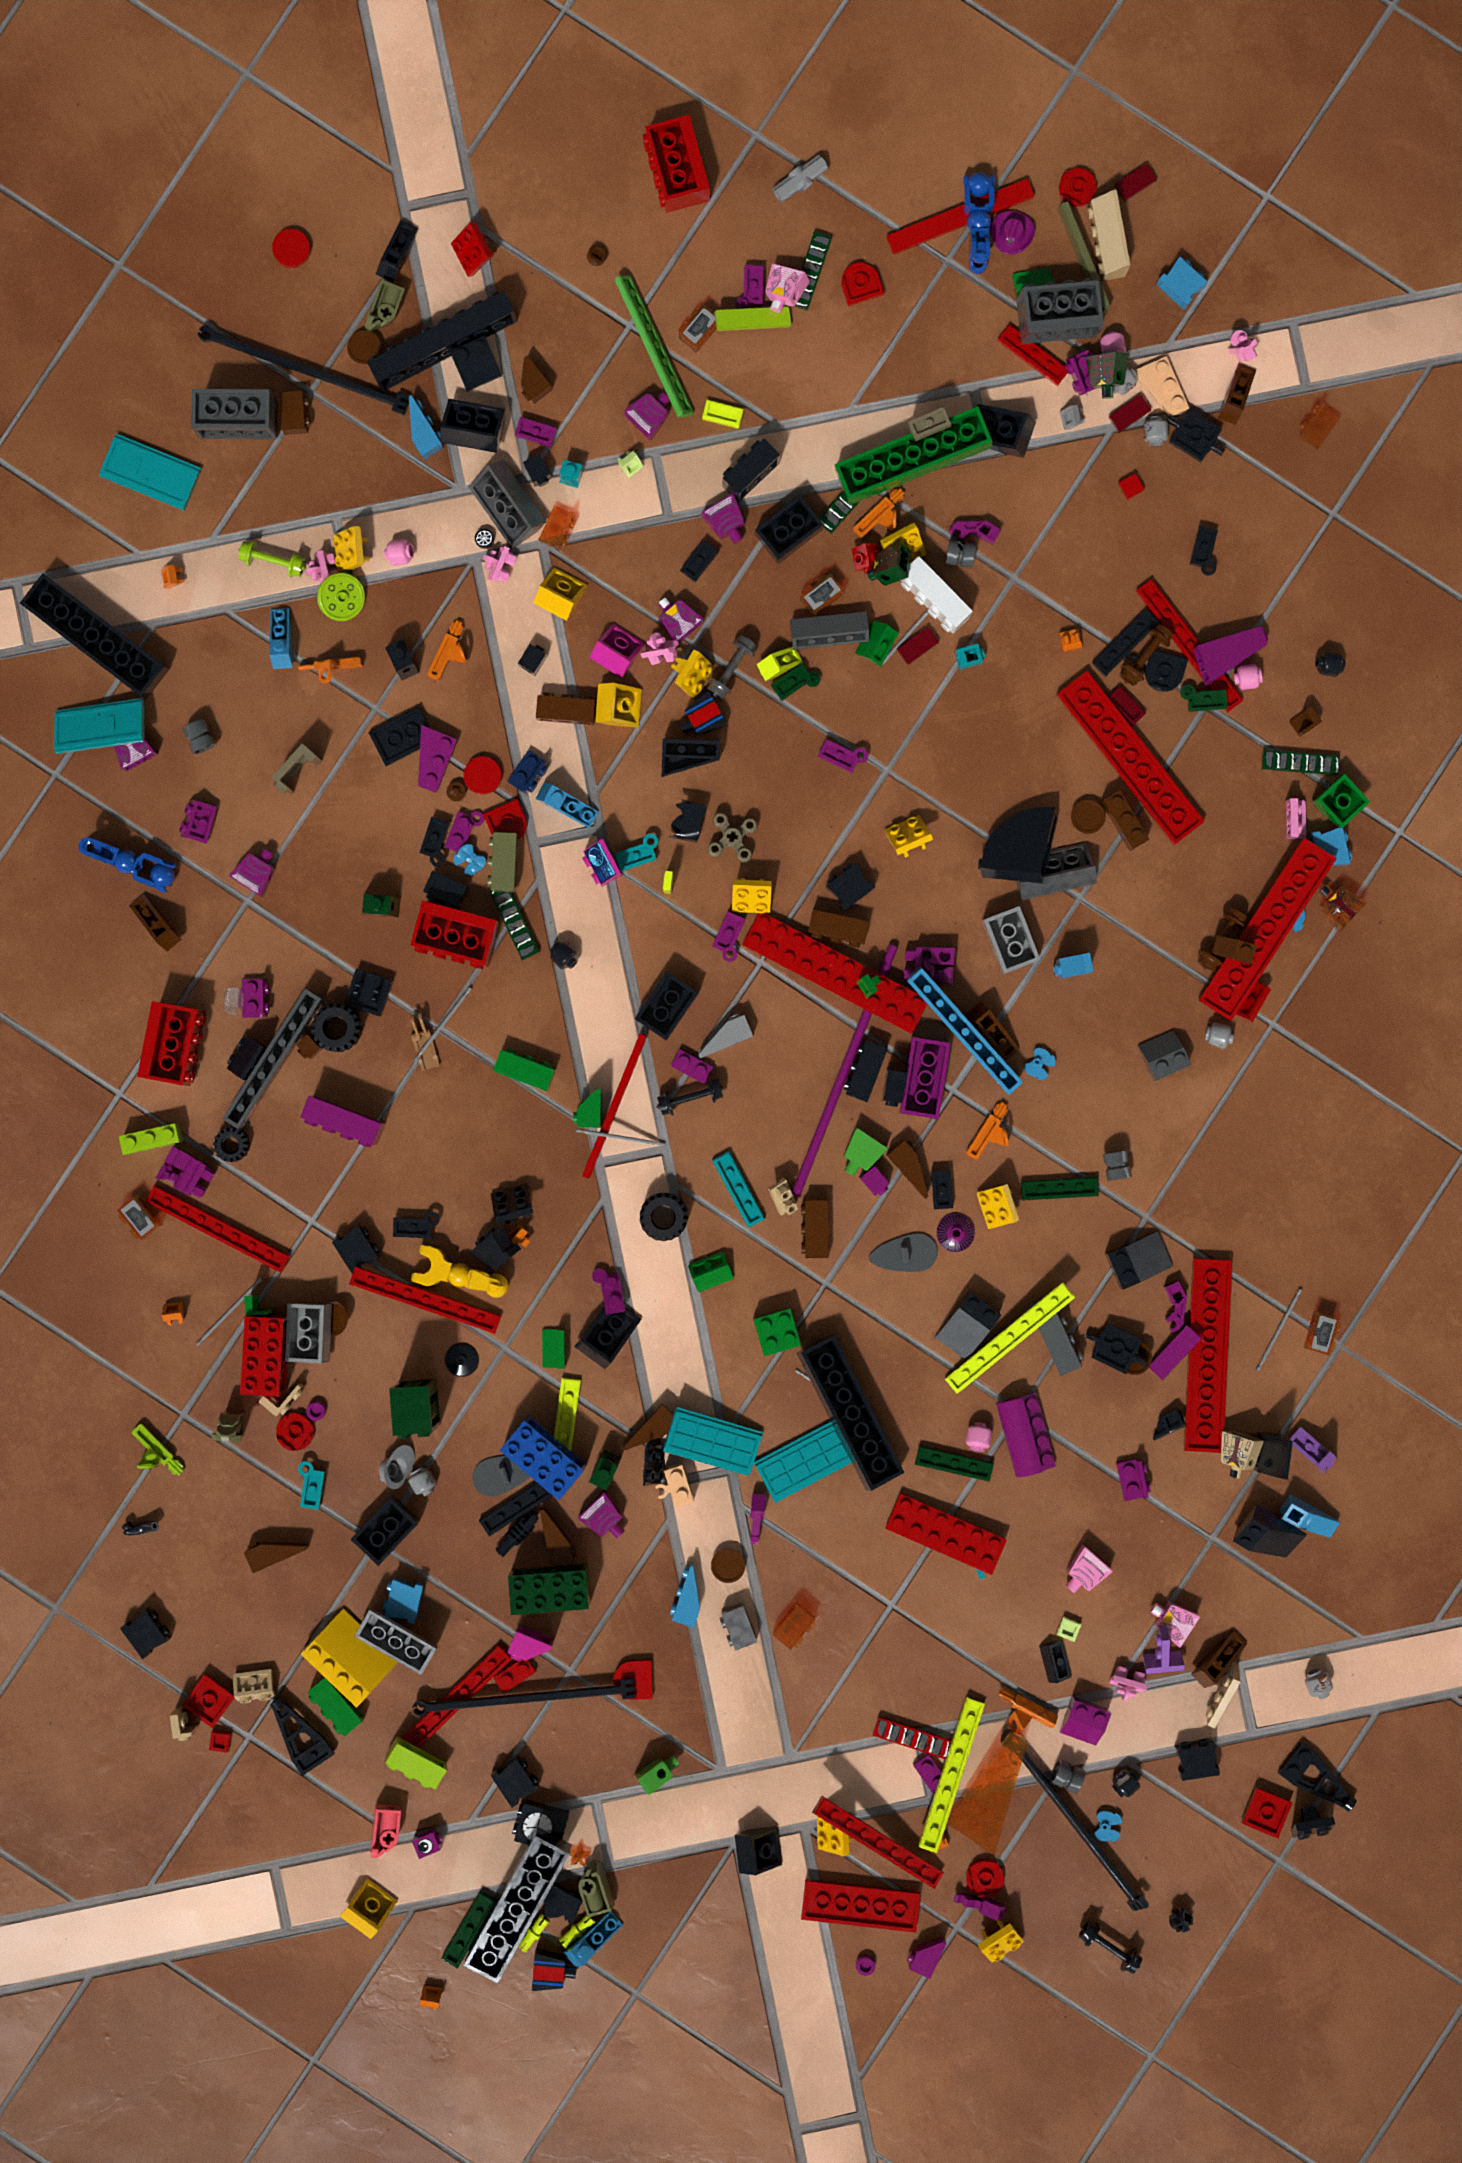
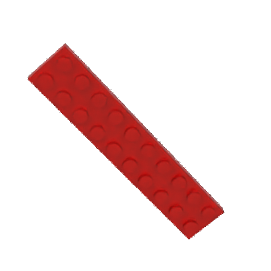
M1088 671L1056 694L1173 845L1177 844L1205 822Z
M1303 838L1238 939L1257 945L1252 964L1226 958L1198 1000L1199 1002L1232 1021L1337 859L1336 857Z
M765 913L758 914L742 944L748 949L911 1035L928 1005L919 994ZM867 974L870 979L878 975L882 981L876 986L878 991L869 998H866L857 982Z
M1193 1258L1189 1326L1202 1339L1188 1353L1185 1423L1187 1426L1184 1427V1451L1221 1453L1222 1431H1224L1232 1260Z

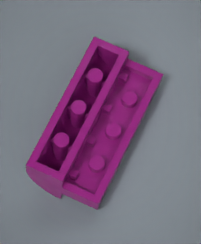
M1036 1392L997 1402V1409L1016 1477L1031 1476L1056 1467Z

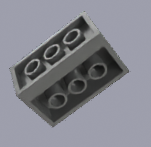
M1091 278L1083 279L1081 282L1067 280L1062 282V284L1047 282L1041 286L1027 284L1016 298L1021 344L1097 337L1104 327L1099 280L1093 281Z
M192 389L191 428L200 439L277 440V401L269 389Z

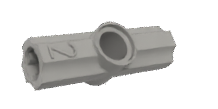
M818 155L804 166H798L792 170L786 179L772 189L778 201L783 203L798 191L803 192L816 178L828 170L825 160Z

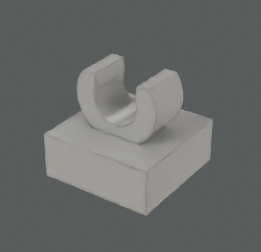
M1071 405L1060 411L1064 430H1070L1085 422L1084 419H1080V413L1083 411L1078 409V405Z

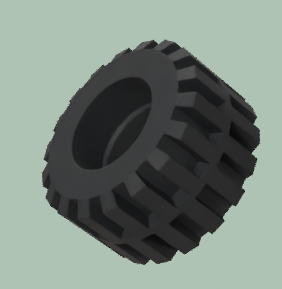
M333 1003L332 1005L328 1004L324 1008H320L318 1014L314 1015L315 1019L311 1023V1026H313L311 1032L314 1034V1040L318 1042L320 1047L328 1051L344 1052L358 1043L357 1040L361 1037L360 1032L362 1030L361 1019L352 1008ZM333 1017H342L347 1023V1032L341 1039H332L327 1034V1023Z
M657 1193L651 1196L642 1205L640 1211V1224L643 1231L657 1241H668L678 1237L684 1231L688 1220L687 1209L683 1201L670 1193ZM659 1206H669L675 1213V1221L668 1228H659L653 1222L652 1214Z

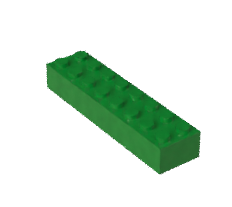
M974 407L950 417L951 427L918 441H915L912 433L834 464L835 472L849 506L991 449L992 439L979 407Z

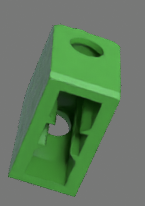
M856 1128L844 1154V1157L850 1160L844 1170L852 1176L855 1175L859 1167L867 1171L887 1150V1147Z
M671 1756L666 1761L658 1758L634 1775L645 1792L650 1795L674 1777L671 1771L678 1767L679 1763L674 1756ZM663 1769V1772L657 1775V1771Z

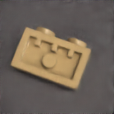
M272 1669L233 1674L234 1698L240 1701V1703H250L254 1699L267 1701L271 1699L270 1697L276 1696V1692L273 1689Z
M183 1707L174 1709L170 1715L173 1739L178 1738L179 1741L188 1740L197 1730V1724L186 1726L188 1723L187 1712H184Z

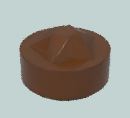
M592 246L587 252V260L593 266H601L607 258L606 251L600 246Z
M453 782L447 787L446 793L450 800L459 802L465 798L466 789L461 783Z

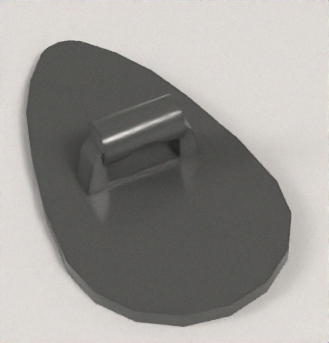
M915 1233L882 1244L870 1254L869 1260L874 1265L888 1270L920 1272L929 1269L934 1264L937 1258V1247L929 1236Z
M499 1456L480 1462L474 1469L472 1478L478 1492L488 1497H494L519 1486L528 1480L530 1476L508 1457Z

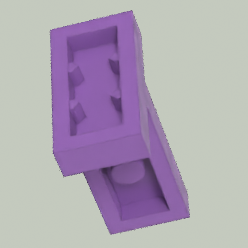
M1302 1427L1290 1438L1293 1441L1292 1446L1311 1461L1323 1474L1337 1461L1333 1453L1324 1448Z
M1159 1626V1634L1155 1635L1158 1648H1155V1653L1143 1654L1146 1674L1184 1671L1185 1665L1181 1651L1170 1652V1638L1167 1626Z

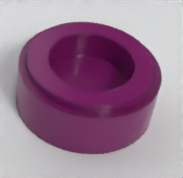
M320 1401L310 1403L306 1409L307 1416L313 1421L321 1420L326 1415V1406Z
M870 1955L858 1957L856 1960L858 1973L868 1976L874 1972L875 1961Z

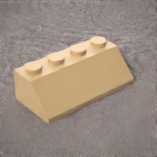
M1112 190L1091 200L1089 207H1087L1088 219L1092 221L1090 233L1092 238L1095 237L1096 243L1094 245V254L1099 259L1097 271L1098 275H1102V281L1125 277L1130 267L1117 190Z

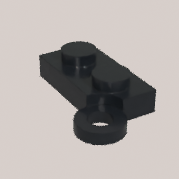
M1199 526L1189 565L1201 567V572L1204 575L1211 576L1216 571V564L1211 561L1218 530ZM1206 565H1211V566H1212V570H1211V571H1207V570L1205 569V566H1206Z
M431 816L419 853L429 856L432 865L439 867L445 863V856L441 850L450 822ZM437 855L441 857V861L438 863L434 861V857Z
M436 1212L427 1213L424 1219L394 1217L393 1237L431 1239L432 1227L438 1225L440 1217ZM430 1216L436 1218L434 1223L429 1222Z

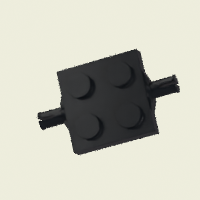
M1190 409L1180 421L1171 415L1167 419V422L1175 427L1174 435L1169 443L1200 463L1211 450L1220 456L1224 453L1225 449L1216 444L1217 437L1222 428Z
M1107 1323L1100 1335L1088 1331L1087 1334L1089 1335H1086L1087 1339L1096 1342L1091 1358L1126 1375L1134 1362L1144 1367L1147 1364L1140 1361V1359L1148 1363L1149 1359L1138 1355L1143 1340L1114 1325Z

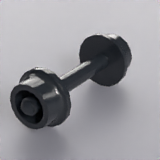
M707 1078L709 1087L672 1099H669L667 1091H664L663 1095L657 1097L659 1104H657L656 1108L661 1109L662 1115L671 1114L673 1116L672 1106L711 1095L713 1103H716V1100L723 1098L722 1090L724 1086L719 1084L718 1078L713 1080Z
M1087 1921L1081 1927L1078 1936L1084 1942V1945L1088 1947L1095 1941L1123 1960L1120 1967L1122 1972L1127 1971L1130 1974H1134L1140 1968L1143 1959L1137 1953V1949L1132 1948L1126 1954L1098 1934L1101 1928L1099 1923L1094 1924L1091 1921Z

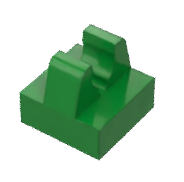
M867 974L857 984L866 998H869L878 991L876 986L882 981L878 975L870 979Z

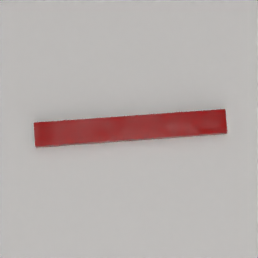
M1028 178L995 191L994 207L989 215H994L1033 199L1035 195ZM988 195L970 202L975 204V206L979 204L985 206L988 203ZM963 204L887 235L886 239L892 254H898L967 226L969 214L964 212Z
M1151 578L1135 592L1154 617L1160 621L1159 623L1164 627H1168L1172 632L1173 642L1203 680L1193 649L1201 643ZM1225 675L1207 685L1210 691L1227 689L1228 709H1225L1227 713L1244 701Z
M639 1034L600 1132L609 1133L647 1039L645 1035ZM597 1137L582 1174L583 1177L587 1179L591 1177L607 1137Z
M157 1185L153 1186L145 1201L280 1273L283 1272L291 1257L289 1254Z
M355 1266L349 1285L495 1334L501 1318L499 1314Z
M499 1644L440 1701L472 1698L512 1659L511 1655ZM459 1709L428 1712L401 1739L420 1748Z
M824 1796L820 1797L812 1811L819 1818L933 1889L936 1888L944 1874L940 1869Z

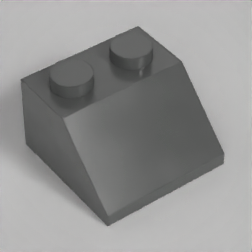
M1174 1031L1138 1046L1153 1081L1191 1066L1187 1053Z

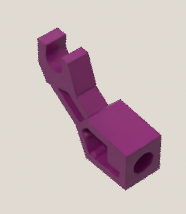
M987 520L958 521L953 524L949 534L952 535L955 530L960 531L958 539L961 541L969 533H976V537L993 545L1001 530ZM984 526L990 530L987 535L979 531Z
M1177 1280L1164 1286L1170 1303L1174 1304L1173 1312L1165 1319L1167 1323L1170 1321L1175 1322V1326L1170 1328L1172 1333L1180 1330L1184 1325L1187 1295ZM1180 1292L1181 1298L1176 1303L1172 1295Z
M752 1494L750 1518L753 1519L750 1544L758 1545L760 1522L764 1520L765 1494Z
M961 1893L955 1894L953 1900L955 1903H962L964 1907L977 1908L981 1914L994 1920L1003 1919L1006 1909L1005 1905L992 1899H979Z

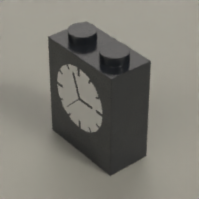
M525 1799L524 1805L520 1804L518 1809L519 1823H515L513 1827L514 1841L528 1845L537 1827L563 1839L570 1811Z

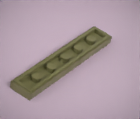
M1067 201L1060 205L1058 209L1059 215L1085 278H1091L1093 281L1099 280L1103 315L1107 314L1111 305Z

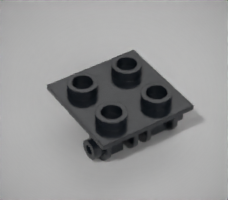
M648 1443L647 1447H645L643 1486L661 1483L664 1474L662 1469V1461L665 1457V1452L662 1451L664 1444L655 1445Z

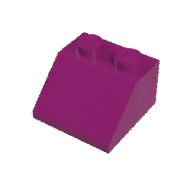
M1072 1696L1059 1732L1096 1746L1105 1733L1111 1712L1108 1708Z

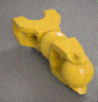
M420 1245L419 1253L428 1257L431 1261V1268L427 1273H413L411 1281L432 1286L440 1281L451 1282L456 1287L465 1286L468 1289L486 1291L493 1298L504 1296L509 1288L507 1279L501 1274L495 1273L490 1275L479 1269H470L464 1263L455 1264L447 1259L445 1252L440 1248L428 1245Z

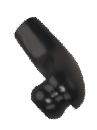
M129 1521L122 1525L123 1534L126 1536L157 1531L159 1528L158 1523L155 1521H144L135 1526Z

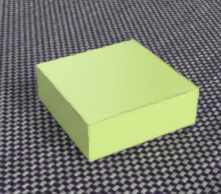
M1063 1616L1056 1635L1075 1642L1082 1624Z

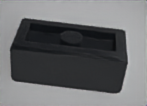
M1062 1640L1040 1645L1039 1648L1048 1682L1059 1683L1071 1678Z

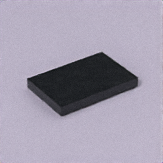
M420 706L368 732L386 767L420 750L421 725L430 728Z

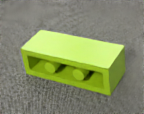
M180 1123L119 1136L123 1155L184 1142Z
M396 1737L385 1755V1763L390 1769L403 1772L405 1777L420 1781V1784L426 1788L436 1789L447 1772L446 1762L399 1737Z

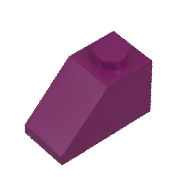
M939 1937L917 1945L914 1951H910L907 1958L909 1970L931 1979L946 1946L945 1938Z

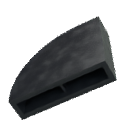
M1037 807L1024 810L1002 822L988 839L982 859H979L978 869L981 871L982 877L1043 884L1058 821L1056 807Z

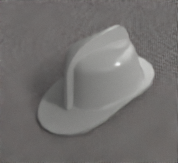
M408 1445L397 1447L390 1457L380 1463L379 1480L385 1482L391 1489L401 1487L415 1462L413 1449Z

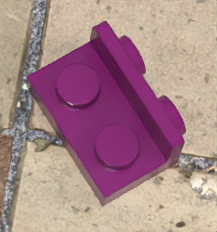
M1089 350L1066 359V370L1069 375H1072L1074 381L1072 382L1073 389L1079 395H1084L1097 389L1092 388L1090 385L1086 357L1090 356Z
M190 800V803H187L185 807V821H182L179 832H181L180 837L207 844L217 807L200 801Z
M242 979V1018L267 1017L270 1005L269 1002H266V994H269V983H266V979Z
M1139 1458L1117 1462L1116 1466L1124 1501L1143 1497L1145 1499L1149 1498L1148 1493L1151 1492L1149 1481H1145L1144 1474L1147 1473L1145 1463L1141 1462Z

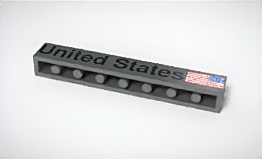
M304 989L222 1118L224 1121L237 1129L244 1128L324 1002V999L310 990Z

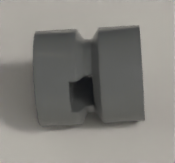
M950 539L945 564L956 566L960 563L961 567L972 568L976 543L965 542L961 544L959 540Z
M205 719L194 721L183 727L182 730L186 739L191 740L189 746L193 754L205 752L216 746L213 736L208 734L210 729Z
M1127 1150L1103 1154L1104 1163L1109 1167L1106 1169L1107 1181L1132 1177L1131 1168L1129 1165H1126L1129 1161Z
M1060 1759L1053 1770L1051 1783L1059 1787L1065 1786L1066 1790L1077 1794L1084 1782L1086 1771L1077 1766L1071 1768L1070 1763Z

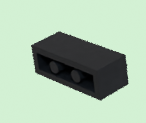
M867 1040L864 1044H860L857 1052L860 1057L858 1062L854 1061L850 1072H853L851 1080L847 1079L845 1083V1095L866 1103L868 1102L888 1048Z

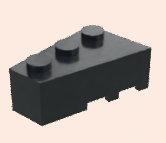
M663 738L661 777L719 761L721 740Z

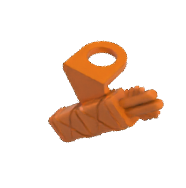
M901 488L898 490L894 489L890 493L889 499L887 497L882 499L877 506L853 528L855 534L862 539L878 523L890 531H895L896 509H893L895 507L894 503H899L903 499L905 492Z
M456 620L451 623L449 628L450 634L446 633L427 672L428 677L439 681L448 661L467 663L462 646L458 642L459 639L456 638L458 635H461L464 629L462 626L463 622Z
M356 656L314 661V664L299 665L298 669H315L318 672L320 682L327 684L332 678V670L363 667L362 659ZM324 671H328L326 679L323 677Z
M1004 1102L996 1104L995 1109H993L994 1114H990L977 1136H975L970 1147H968L966 1155L977 1160L988 1142L1009 1146L1005 1127H999L1001 1123L999 1119L1005 1116V1112H1008L1007 1104H1004Z
M1007 1689L999 1690L998 1695L1001 1699L1007 1701V1703L1012 1702L1011 1707L1016 1709L1008 1719L1009 1728L1016 1734H1020L1032 1718L1050 1728L1056 1725L1058 1719L1056 1713L1045 1709L1022 1695L1016 1694L1014 1696ZM1013 1720L1017 1724V1730L1013 1726Z

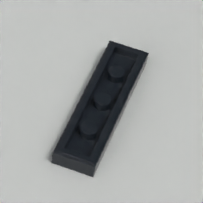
M1145 609L1092 665L1106 677L1149 634L1148 631L1153 629L1160 621Z
M535 1483L481 1518L479 1522L490 1537L553 1495L539 1483Z

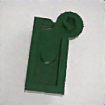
M801 663L774 682L771 688L782 702L806 684L809 687L818 686L820 676L816 672L808 673Z
M1185 685L1181 688V697L1188 700V712L1228 709L1227 689L1196 692L1192 685Z

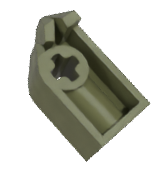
M381 279L365 324V328L371 332L379 327L384 328L393 323L404 294V288ZM385 311H388L389 313L387 317L384 318L383 313Z
M222 1412L219 1415L216 1433H212V1440L241 1442L244 1435L245 1412Z
M592 1860L578 1885L587 1917L610 1912L615 1906L604 1871V1863L599 1860Z

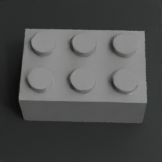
M1020 906L982 921L1002 975L1040 960Z
M287 1303L285 1362L320 1364L330 1362L332 1304Z

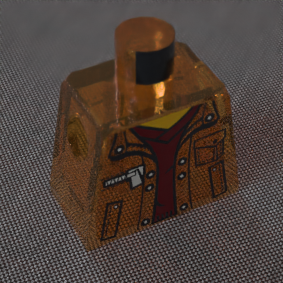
M1325 884L1318 891V894L1325 899L1320 905V909L1337 931L1343 930L1367 904V902L1342 886L1332 891Z

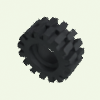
M225 1128L219 1131L218 1135L214 1138L215 1142H213L215 1147L213 1150L217 1153L216 1156L227 1162L242 1160L250 1149L248 1136L244 1134V1131L237 1128ZM230 1137L235 1138L239 1143L238 1149L235 1152H228L225 1149L224 1143Z

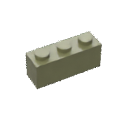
M493 832V837H490L489 848L493 849L492 856H489L488 865L489 868H492V873L488 875V887H491L492 892L515 893L517 833Z

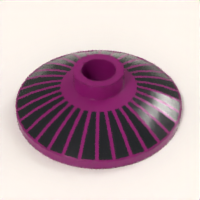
M950 1214L939 1222L936 1236L944 1249L951 1252H961L972 1244L975 1230L972 1222L967 1217L961 1214ZM954 1230H959L960 1234L958 1237L953 1236Z

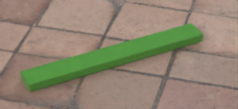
M618 276L614 279L677 417L691 416L694 414L692 407L631 276Z

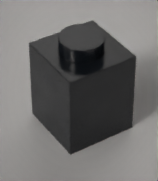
M540 454L523 462L534 487L538 485L542 487L549 483L551 475Z
M529 644L518 662L519 667L536 676L547 658V655L544 653L545 649L537 644L535 646Z

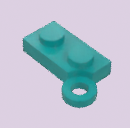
M647 834L643 839V844L614 853L620 872L656 861L653 849L658 845L657 836ZM653 838L654 844L649 845L647 840Z
M303 1461L298 1466L299 1474L304 1476L300 1507L319 1510L326 1471L316 1470L311 1462ZM304 1465H307L309 1467L308 1472H304L302 1470V1467Z

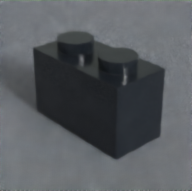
M432 871L423 892L427 894L426 898L437 902V899L444 902L443 906L453 909L457 907L460 909L469 887Z

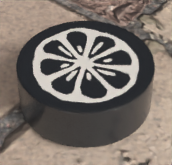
M480 529L476 532L474 539L479 548L488 549L493 545L494 536L490 530Z

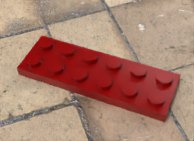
M900 1493L885 1528L990 1575L993 1574L1007 1541L1006 1538L903 1493Z
M805 1879L801 1920L916 1933L920 1892Z

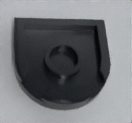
M1155 650L1147 660L1145 667V679L1148 685L1159 692L1172 691L1181 683L1188 659Z

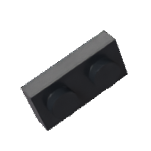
M703 540L680 569V572L696 583L719 552Z
M931 1171L934 1210L953 1208L951 1171Z

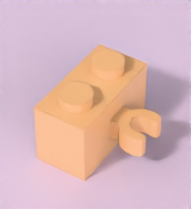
M683 1462L664 1468L668 1484L659 1483L655 1486L656 1489H664V1493L658 1495V1498L663 1499L668 1493H671L675 1508L693 1503L694 1497Z

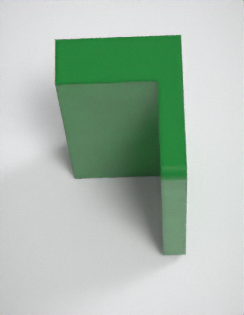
M1050 268L1014 273L1012 275L1015 297L1019 295L1022 288L1027 284L1041 286L1047 282H1055L1054 278H1051Z
M873 620L869 626V642H861L855 654L867 658L875 665L881 667L899 633L888 624Z
M724 1252L688 1265L691 1277L699 1293L734 1279Z
M259 1294L244 1296L245 1316L268 1315L275 1312L274 1308L259 1309Z
M565 1329L542 1330L543 1368L565 1369Z

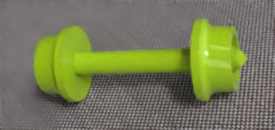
M254 540L251 542L243 541L238 549L239 560L246 562L248 566L252 564L254 558L288 567V577L290 578L293 576L301 577L306 569V559L299 556L297 552H294L291 560L256 551V541Z

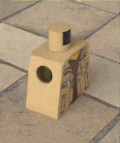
M1233 1430L1222 1431L1221 1462L1231 1466L1230 1477L1240 1479L1242 1470H1250L1255 1467L1264 1440Z

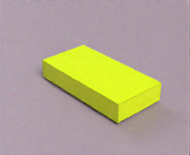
M706 400L702 420L739 429L744 409Z
M666 871L664 874L663 891L666 894H671L673 872Z

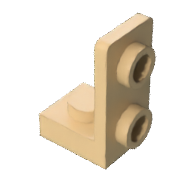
M298 1384L281 1406L278 1404L279 1400L274 1396H263L259 1403L276 1417L280 1413L284 1415L291 1407L288 1405L292 1399L297 1400L302 1394L301 1388L304 1385Z

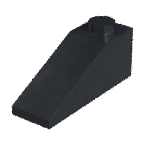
M400 220L380 260L376 275L392 283L394 282L418 228Z

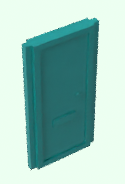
M116 434L101 467L99 477L184 511L200 475L201 468Z
M143 698L55 711V753L60 754L144 742L145 704Z
M676 1406L662 1451L749 1476L763 1432Z
M831 1422L754 1461L775 1503L852 1463Z

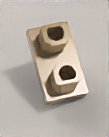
M785 1178L780 1179L777 1184L768 1187L770 1196L781 1216L785 1213L790 1215L798 1209Z

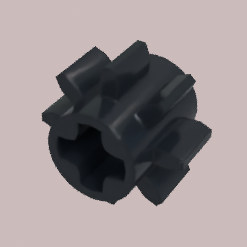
M1186 1908L1173 1909V1915L1169 1916L1170 1926L1177 1933L1190 1931L1189 1926L1193 1925L1192 1914L1186 1911Z

